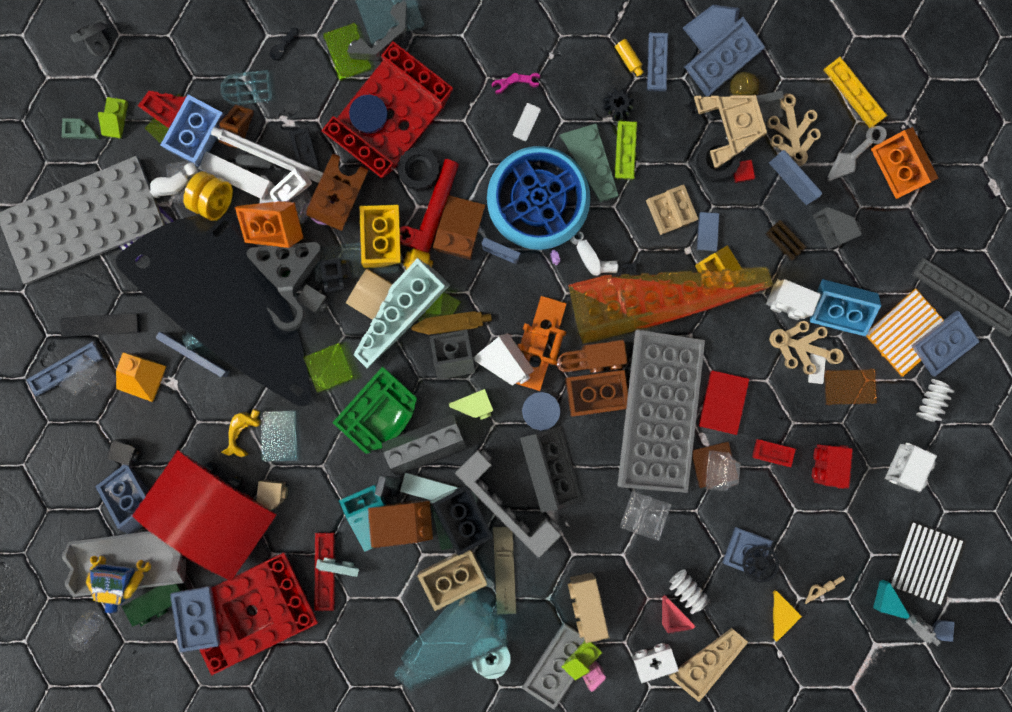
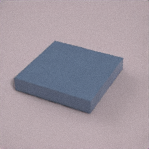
M487 238L483 239V251L511 263H518L520 252Z
M735 527L722 563L744 571L742 560L745 553L750 548L758 545L771 548L773 541ZM758 549L753 551L755 557L759 556ZM765 550L762 556L766 558L769 551ZM747 557L746 562L752 563L753 558ZM753 566L747 569L749 574L755 570ZM757 572V577H760L762 572Z

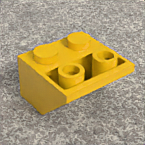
M728 245L695 265L708 288H715V290L719 288H733L748 278Z

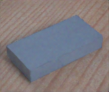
M699 213L697 251L717 252L719 213Z

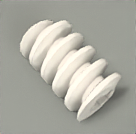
M931 379L933 384H930L928 389L932 392L928 391L925 393V396L929 399L925 398L922 400L926 406H920L919 409L923 413H917L916 415L931 422L942 421L938 414H945L941 407H948L944 399L951 400L947 393H954V390L944 382Z
M685 569L679 571L670 579L669 582L672 585L669 589L677 588L675 596L682 594L680 601L687 600L685 607L692 606L691 614L702 610L709 603L710 599H707L706 593H702V589L697 587V583L692 581V577L687 575Z

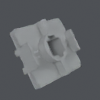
M908 610L907 612L910 617L906 620V623L926 643L930 644L933 642L938 646L941 642L936 637L933 628L925 620L923 621L918 613L914 615Z

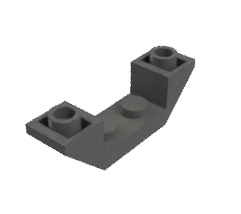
M405 0L401 3H396L390 11L391 18L397 26L391 27L383 39L375 41L372 48L362 38L351 42L347 49L351 59L380 60L382 58L381 55L392 41L398 44L407 36L408 6Z

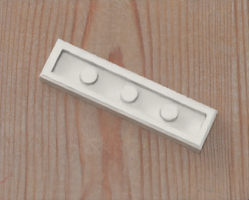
M207 151L198 168L213 174L217 178L228 181L231 185L265 200L272 182Z

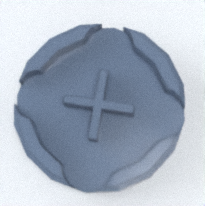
M539 392L532 394L526 399L523 404L522 414L527 425L533 429L546 430L554 426L558 421L560 407L552 395Z

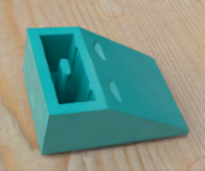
M377 484L339 500L346 519L364 552L372 549L368 508L387 505L384 497L375 495Z

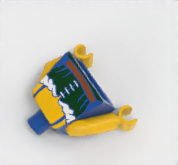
M102 555L99 556V560L97 556H92L90 563L93 566L90 567L86 584L93 594V600L105 603L106 613H115L118 610V604L126 601L136 591L144 576L143 572H148L151 569V563L147 562L146 566L142 568L144 561L139 560L136 564L138 570L135 571V568L105 565L106 558Z

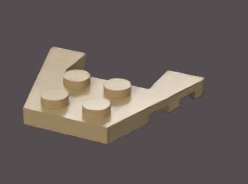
M756 95L730 97L694 96L699 115L719 109L729 142L727 146L710 151L715 169L767 134Z

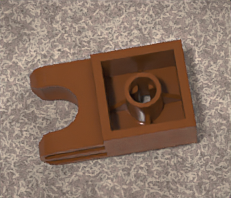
M332 154L310 201L306 215L342 231L368 169L359 167L354 175L346 176L339 171L340 156Z
M624 340L585 345L580 351L563 353L557 359V368L562 372L590 369V373L603 371V367H609V370L621 369L623 364H627Z

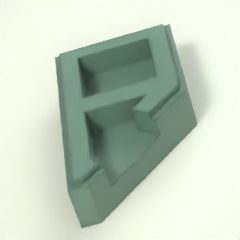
M62 118V138L99 140V136L84 120Z

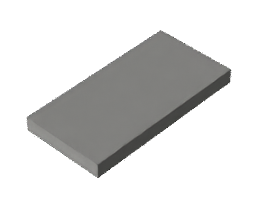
M563 622L523 684L522 689L555 710L574 680L561 665L585 641L584 637L580 638L579 632Z

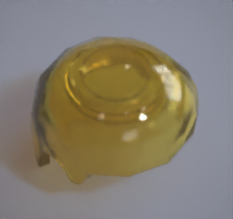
M741 72L736 74L731 80L730 91L733 96H757L760 83L754 74Z

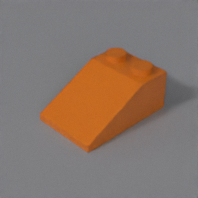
M276 201L235 207L245 243L290 248L303 239L294 202Z

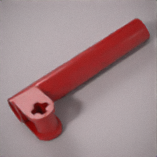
M449 159L444 160L420 229L417 230L409 226L401 227L400 244L426 253L430 252L459 167L457 162ZM409 232L410 238H406V240H403V236L401 234Z

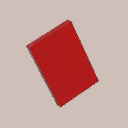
M711 370L699 427L737 435L749 379Z

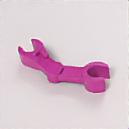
M513 73L508 78L495 80L492 83V87L496 85L501 86V89L496 90L495 94H501L509 85L517 82L529 83L532 87H538L539 83H533L532 79H540V75L533 73L527 76Z

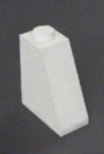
M508 333L496 338L473 357L477 363L511 385L518 382L523 384L530 379L529 374L534 371Z

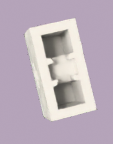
M657 644L654 646V649L648 651L642 649L632 656L641 683L678 671L669 644ZM654 658H656V663H657V664H655V665H653V660H652V659H654Z

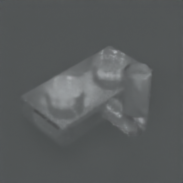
M83 354L59 386L77 396L86 384L91 387L89 395L96 396L100 389V384L91 377L100 365Z

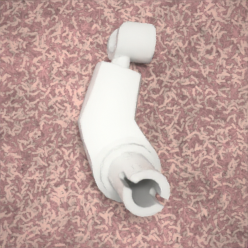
M191 162L185 165L186 173L184 174L180 171L170 178L157 177L150 183L152 196L159 198L160 196L178 194L189 183L187 178L197 174L195 164Z
M582 232L577 233L579 240L575 239L574 236L570 239L573 244L577 245L576 248L592 275L598 276L604 272L617 273V261H601L588 241L582 240Z

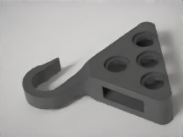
M316 242L294 244L290 248L265 246L248 249L247 257L278 289L281 296L297 310L295 320L290 323H284L280 321L274 312L267 308L274 323L284 331L298 329L304 322L305 313L295 299V293L323 257L320 245ZM303 252H309L306 257H300ZM283 254H290L288 258L281 259ZM270 255L268 260L262 261L264 256ZM290 271L288 277H282L284 272Z

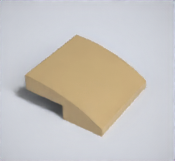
M684 185L646 200L660 235L698 220Z
M367 268L354 287L346 304L373 320L393 284Z

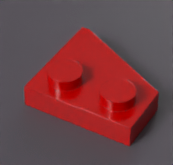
M148 91L138 107L167 128H170L186 96L179 97L173 94H160L155 91Z

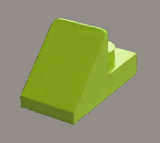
M107 97L104 112H98L102 136L122 139L128 107L126 100Z
M584 641L561 667L574 680H577L590 671V665L602 654V651L593 642L585 643Z

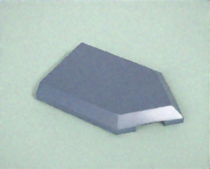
M712 5L685 25L683 29L702 52L738 21L739 8Z

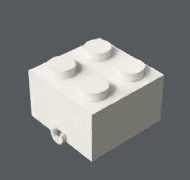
M777 279L766 305L771 306L770 309L778 313L783 311L788 313V317L799 320L813 315L821 294L785 279L781 281Z
M907 442L906 445L900 444L885 479L906 489L921 492L927 485L929 472L935 467L936 455Z

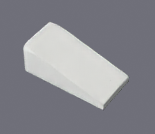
M295 168L268 193L275 202H290L307 189L312 182L301 168Z

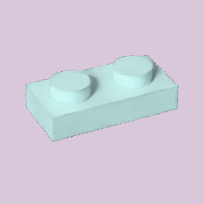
M324 557V560L318 559L316 568L319 570L357 577L359 571L353 562L343 561L342 564L335 563V559Z

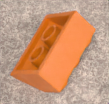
M913 127L870 148L896 199L938 179Z

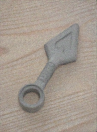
M872 126L867 130V139L852 153H839L827 177V181L830 182L855 172L858 156L873 143H882L886 139V130L881 126ZM876 129L880 131L878 140H874L872 137V133Z

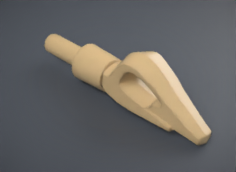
M841 576L834 581L830 580L823 586L813 585L805 604L836 588L835 586L844 581L845 578ZM817 588L818 591L815 594H812L813 590Z

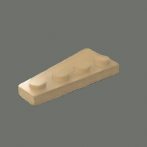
M731 628L679 666L677 672L671 673L668 676L700 702L746 646L748 641Z

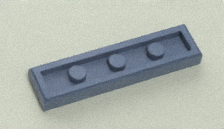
M158 332L156 339L220 377H227L230 373L228 369L166 332Z
M91 342L26 380L34 395L40 396L103 360L104 356L96 342Z

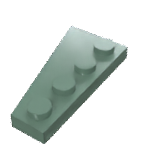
M593 124L560 134L561 140L584 172L587 182L599 202L618 197L619 195L597 125Z

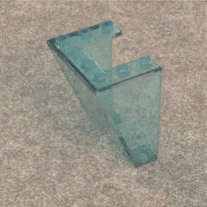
M474 591L450 603L402 654L401 660L404 664L396 669L394 675L406 687L413 690L497 652L507 646L506 620L500 615L496 616L492 612L493 608L487 602L482 603L478 599L479 595Z

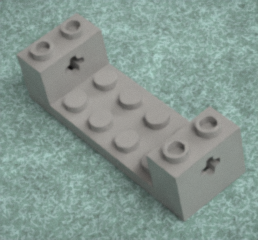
M478 449L455 474L539 558L561 536L559 531L561 528L552 518L548 520L546 517L531 532L530 528L523 521L519 523L515 519L516 514L509 507L505 509L501 505L502 500L495 493L491 495L487 491L489 487L482 480L477 481L492 464L490 461L492 457L484 449L482 451Z

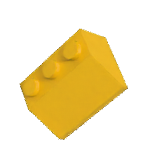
M399 205L360 206L361 264L363 268L386 267L401 263Z

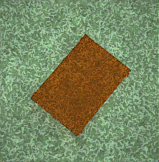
M875 370L825 371L826 405L875 404Z

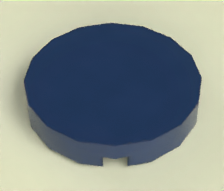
M371 94L356 98L349 110L353 126L366 134L381 130L388 118L384 102Z

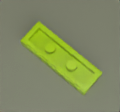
M618 121L614 179H634L637 122Z

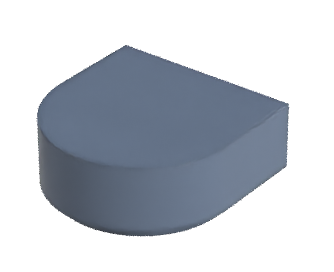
M949 620L936 621L932 625L936 637L942 641L953 642L954 622Z

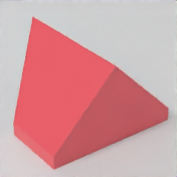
M666 595L662 597V625L667 633L691 630L695 627Z

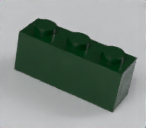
M184 583L158 586L123 605L122 608L131 626L134 627L139 624L141 627L151 622L150 617L155 614L157 617H160L169 612L167 608L172 606L170 595L172 592L187 589Z

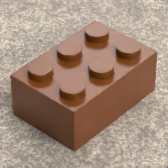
M625 370L565 378L570 416L627 408L628 392Z

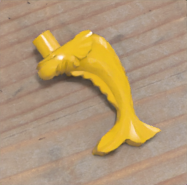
M253 409L251 415L247 412L234 415L229 426V446L221 453L228 456L236 454L239 457L248 455L245 450L236 444V439L245 427H258L261 425V420L258 419L259 410Z

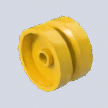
M200 171L190 179L186 186L184 205L188 210L200 214L211 221L218 220L230 206L233 196L232 186L228 181L217 178L206 171Z

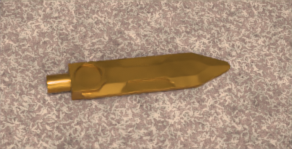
M473 311L425 318L412 326L411 329L430 335L477 328L478 326H483V322L492 321L491 314L481 315V312Z

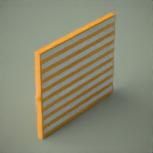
M914 289L869 329L866 337L900 376L903 377L921 361L911 345L940 324L943 319L919 291Z

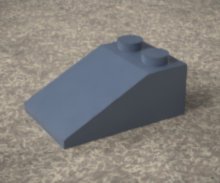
M122 465L95 487L117 528L127 534H132L143 527L132 515L148 494L149 489L131 466Z

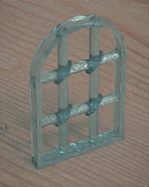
M268 70L232 74L227 76L221 84L220 91L222 97L231 104L242 105L272 101ZM266 73V79H254V75ZM251 75V81H238L239 76ZM235 77V83L225 84L230 78ZM267 82L268 89L255 90V83ZM239 85H252V91H239ZM224 87H236L237 93L224 94L223 92ZM268 92L269 98L256 99V94ZM241 95H253V100L240 101ZM235 96L238 102L230 101L226 97Z

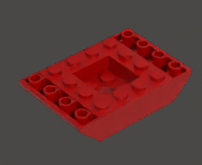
M285 552L235 575L232 581L227 579L212 586L221 645L199 650L212 676L318 624ZM249 605H254L257 608L256 615L249 614Z

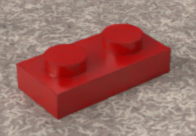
M756 439L752 458L791 467L796 449Z

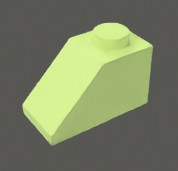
M485 389L449 404L450 408L474 418L480 417L481 420L491 416L490 412L494 411Z

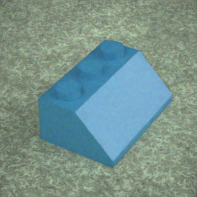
M822 279L817 293L821 295L813 315L810 317V322L866 337L881 307L879 294Z

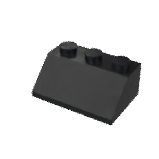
M467 485L449 491L430 501L455 554L458 556L493 538Z

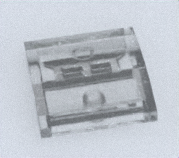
M632 491L620 527L659 541L671 504Z

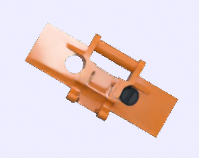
M541 296L533 324L530 326L524 323L522 341L517 346L523 352V355L534 371L529 374V380L523 384H520V382L516 384L540 391L548 364L557 365L558 361L556 360L563 337L567 333L559 329L567 303ZM544 320H548L551 322L552 327L543 329L541 328V323ZM549 334H555L549 358L543 357Z

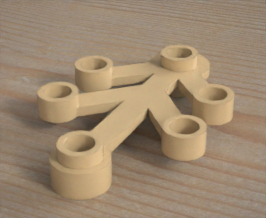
M785 94L780 105L781 109L786 110L789 129L780 123L777 116L770 117L767 121V126L789 139L792 147L783 142L781 135H774L770 139V144L782 151L785 150L800 167L807 162V150L821 135L818 129L810 130L807 134L808 138L800 147L799 138L809 124L817 119V113L814 110H809L805 113L804 120L797 128L794 113L796 98L792 94ZM786 98H790L792 103H787ZM808 114H812L813 119H809ZM770 120H775L776 125H772ZM811 132H815L817 137L813 138ZM774 138L779 139V144L774 143ZM796 154L801 155L800 160L796 158Z
M806 321L798 322L795 327L787 331L782 329L774 330L770 335V343L773 347L780 348L785 358V366L793 369L798 365L797 359L792 356L788 348L790 346L795 348L804 365L803 371L808 375L815 373L816 366L811 363L806 352L824 357L831 364H839L844 358L843 352L839 349L828 351L808 344L818 338L826 337L828 331L825 327H818L813 333L799 340L791 339L790 337L797 333L809 330V324ZM801 323L805 324V330L800 329ZM819 329L823 330V336L818 334ZM778 335L782 338L780 343L776 341ZM832 353H834V354L836 355V359H835V360H832V359H831V354H832ZM790 359L794 361L793 366H790L788 363ZM808 365L812 366L811 372L807 371Z

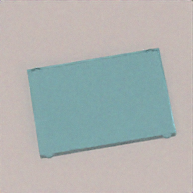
M295 411L260 412L262 462L297 460Z

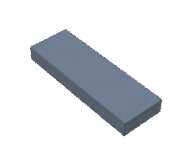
M649 33L647 91L667 90L668 33Z

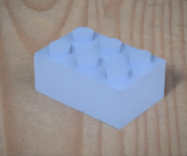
M187 95L161 146L199 167L206 151L210 152L217 139L216 136L211 135V131L214 126L220 127V122L225 115L200 100Z

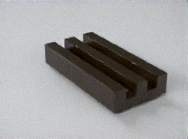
M781 220L765 233L790 261H793L806 248ZM777 227H779L795 243V245L799 249H797ZM773 231L789 246L794 254L772 234Z

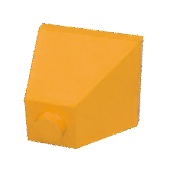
M123 352L116 369V389L154 402L167 366L132 353Z

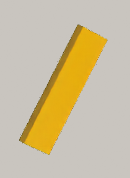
M841 57L824 69L825 73L869 128L875 126L887 116Z

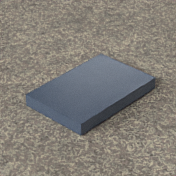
M785 150L769 162L805 205L822 195L821 190Z
M955 311L911 346L930 374L937 376L980 341L960 311Z
M207 586L172 592L170 595L179 652L221 645L212 587Z

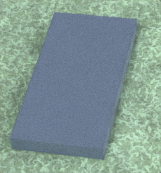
M741 17L684 67L706 97H708L761 52L765 46L745 18Z

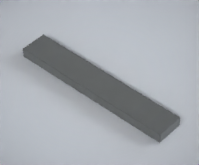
M922 258L911 275L1005 336H1011L1012 315L927 259Z

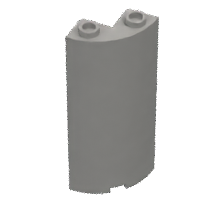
M150 531L68 542L62 554L63 561L70 568L68 577L65 580V587L73 597L93 595L86 584L90 567L93 566L90 563L92 556H97L99 560V556L102 555L106 558L105 565L135 568V571L138 570L136 564L139 560L144 561L142 568L146 566L147 562H150L151 569L148 572H143L144 576L137 589L184 583L186 559H182L181 553L167 545Z

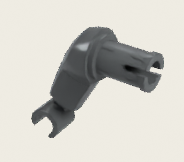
M239 154L235 158L237 162L235 165L245 170L249 168L270 169V166H273L276 170L284 169L278 168L276 164L254 154Z

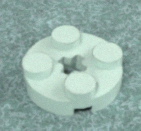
M487 638L480 641L472 653L473 668L487 679H495L502 676L510 665V651L500 639ZM489 654L497 657L494 659V663L486 660Z

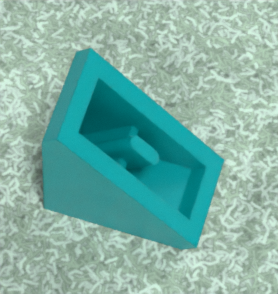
M881 580L873 608L886 614L905 619L909 618L908 612L892 585L885 580Z

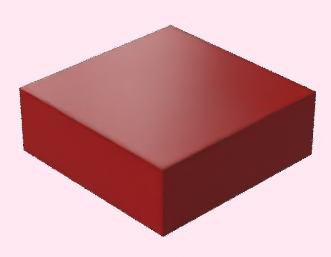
M752 160L739 162L740 165L734 173L735 183L754 180Z

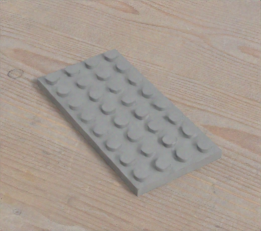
M137 156L0 212V226L22 282L26 285L137 240L145 234L165 225L156 199L150 192V184L140 159Z
M635 330L618 487L688 493L705 340Z

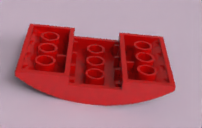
M178 450L132 517L179 553L215 574L232 581L277 514L247 494L241 493L211 473L212 471Z

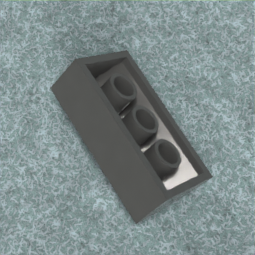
M454 414L382 443L383 455L389 468L396 476L468 448Z
M558 426L521 437V444L541 512L558 510L582 500L562 427Z

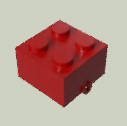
M817 444L813 454L816 460L815 467L812 469L814 482L825 486L849 488L852 448H848L846 445H840L839 447Z

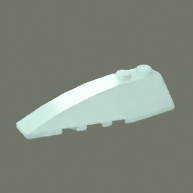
M417 258L389 289L387 297L382 302L376 317L373 318L371 326L362 338L354 356L366 368H369L421 317L450 284L437 271Z

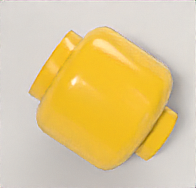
M412 249L406 253L403 266H406V270L417 258L432 268L433 261L430 260L429 253L418 249Z

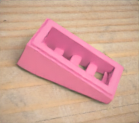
M596 660L590 665V671L582 676L591 691H594L606 679L602 666Z

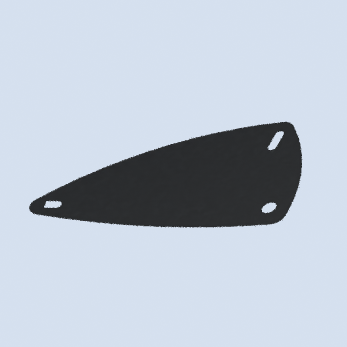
M225 212L221 218L214 221L201 215L173 221L145 234L118 254L116 257L117 268L160 310L200 343L253 380L298 406H305L310 402L309 377L298 330L284 331L278 328L267 309L269 308L274 312L280 321L290 323L294 321L290 307L278 289L247 257L248 249L258 246L257 244L245 243L239 220L234 214ZM226 220L230 223V226L220 236L216 237L213 235V231L223 221ZM138 256H147L150 259V265L147 268L138 267L136 265V258ZM292 384L297 385L303 390L299 397L290 390Z

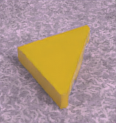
M774 590L773 639L777 642L802 616Z

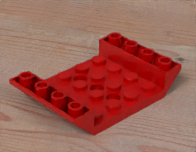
M394 41L381 55L383 60L341 114L337 118L333 116L321 130L381 178H384L398 166L401 155L403 156L405 151L410 150L442 111L453 90L452 86ZM368 94L377 96L384 102L387 110L395 112L394 117L387 119L381 130L370 134L357 130L349 116L350 106L353 101L362 95ZM403 121L409 123V128L405 131L399 129V125Z

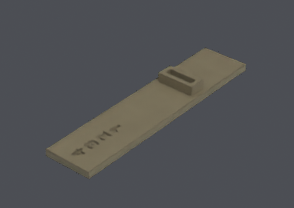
M493 527L497 614H516L513 532L508 527Z

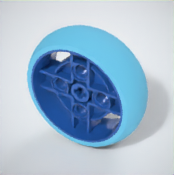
M533 146L512 153L499 164L488 185L487 206L495 227L509 241L528 249H549L565 243L580 230L589 212L590 189L584 172L570 156L551 147ZM529 163H549L559 167L564 172L556 176L546 170H533ZM512 172L516 181L511 189L510 203L501 208V189L504 181ZM526 178H532L534 184L527 186L523 181ZM556 184L560 187V191L552 192L550 186ZM575 188L577 194L576 208L570 221L565 224L561 215L566 208L567 193ZM536 194H538V196H543L541 202L539 200H534ZM525 204L528 209L525 212H520L517 210V206ZM550 210L554 216L551 219H547L543 216V212ZM521 220L531 226H544L548 234H527L515 228L513 224Z

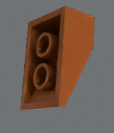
M448 196L434 241V251L471 260L486 205Z
M414 500L368 508L371 548L433 540L430 501Z

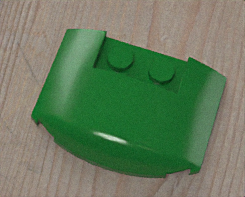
M382 366L332 423L365 454H368L373 450L381 449L383 442L397 437L404 430L413 415L417 397Z

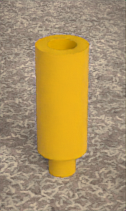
M627 39L619 42L615 46L616 50L630 72H635L637 77L644 73L641 69L643 64Z

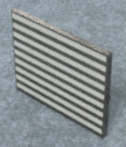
M911 521L889 583L894 589L944 607L967 541Z

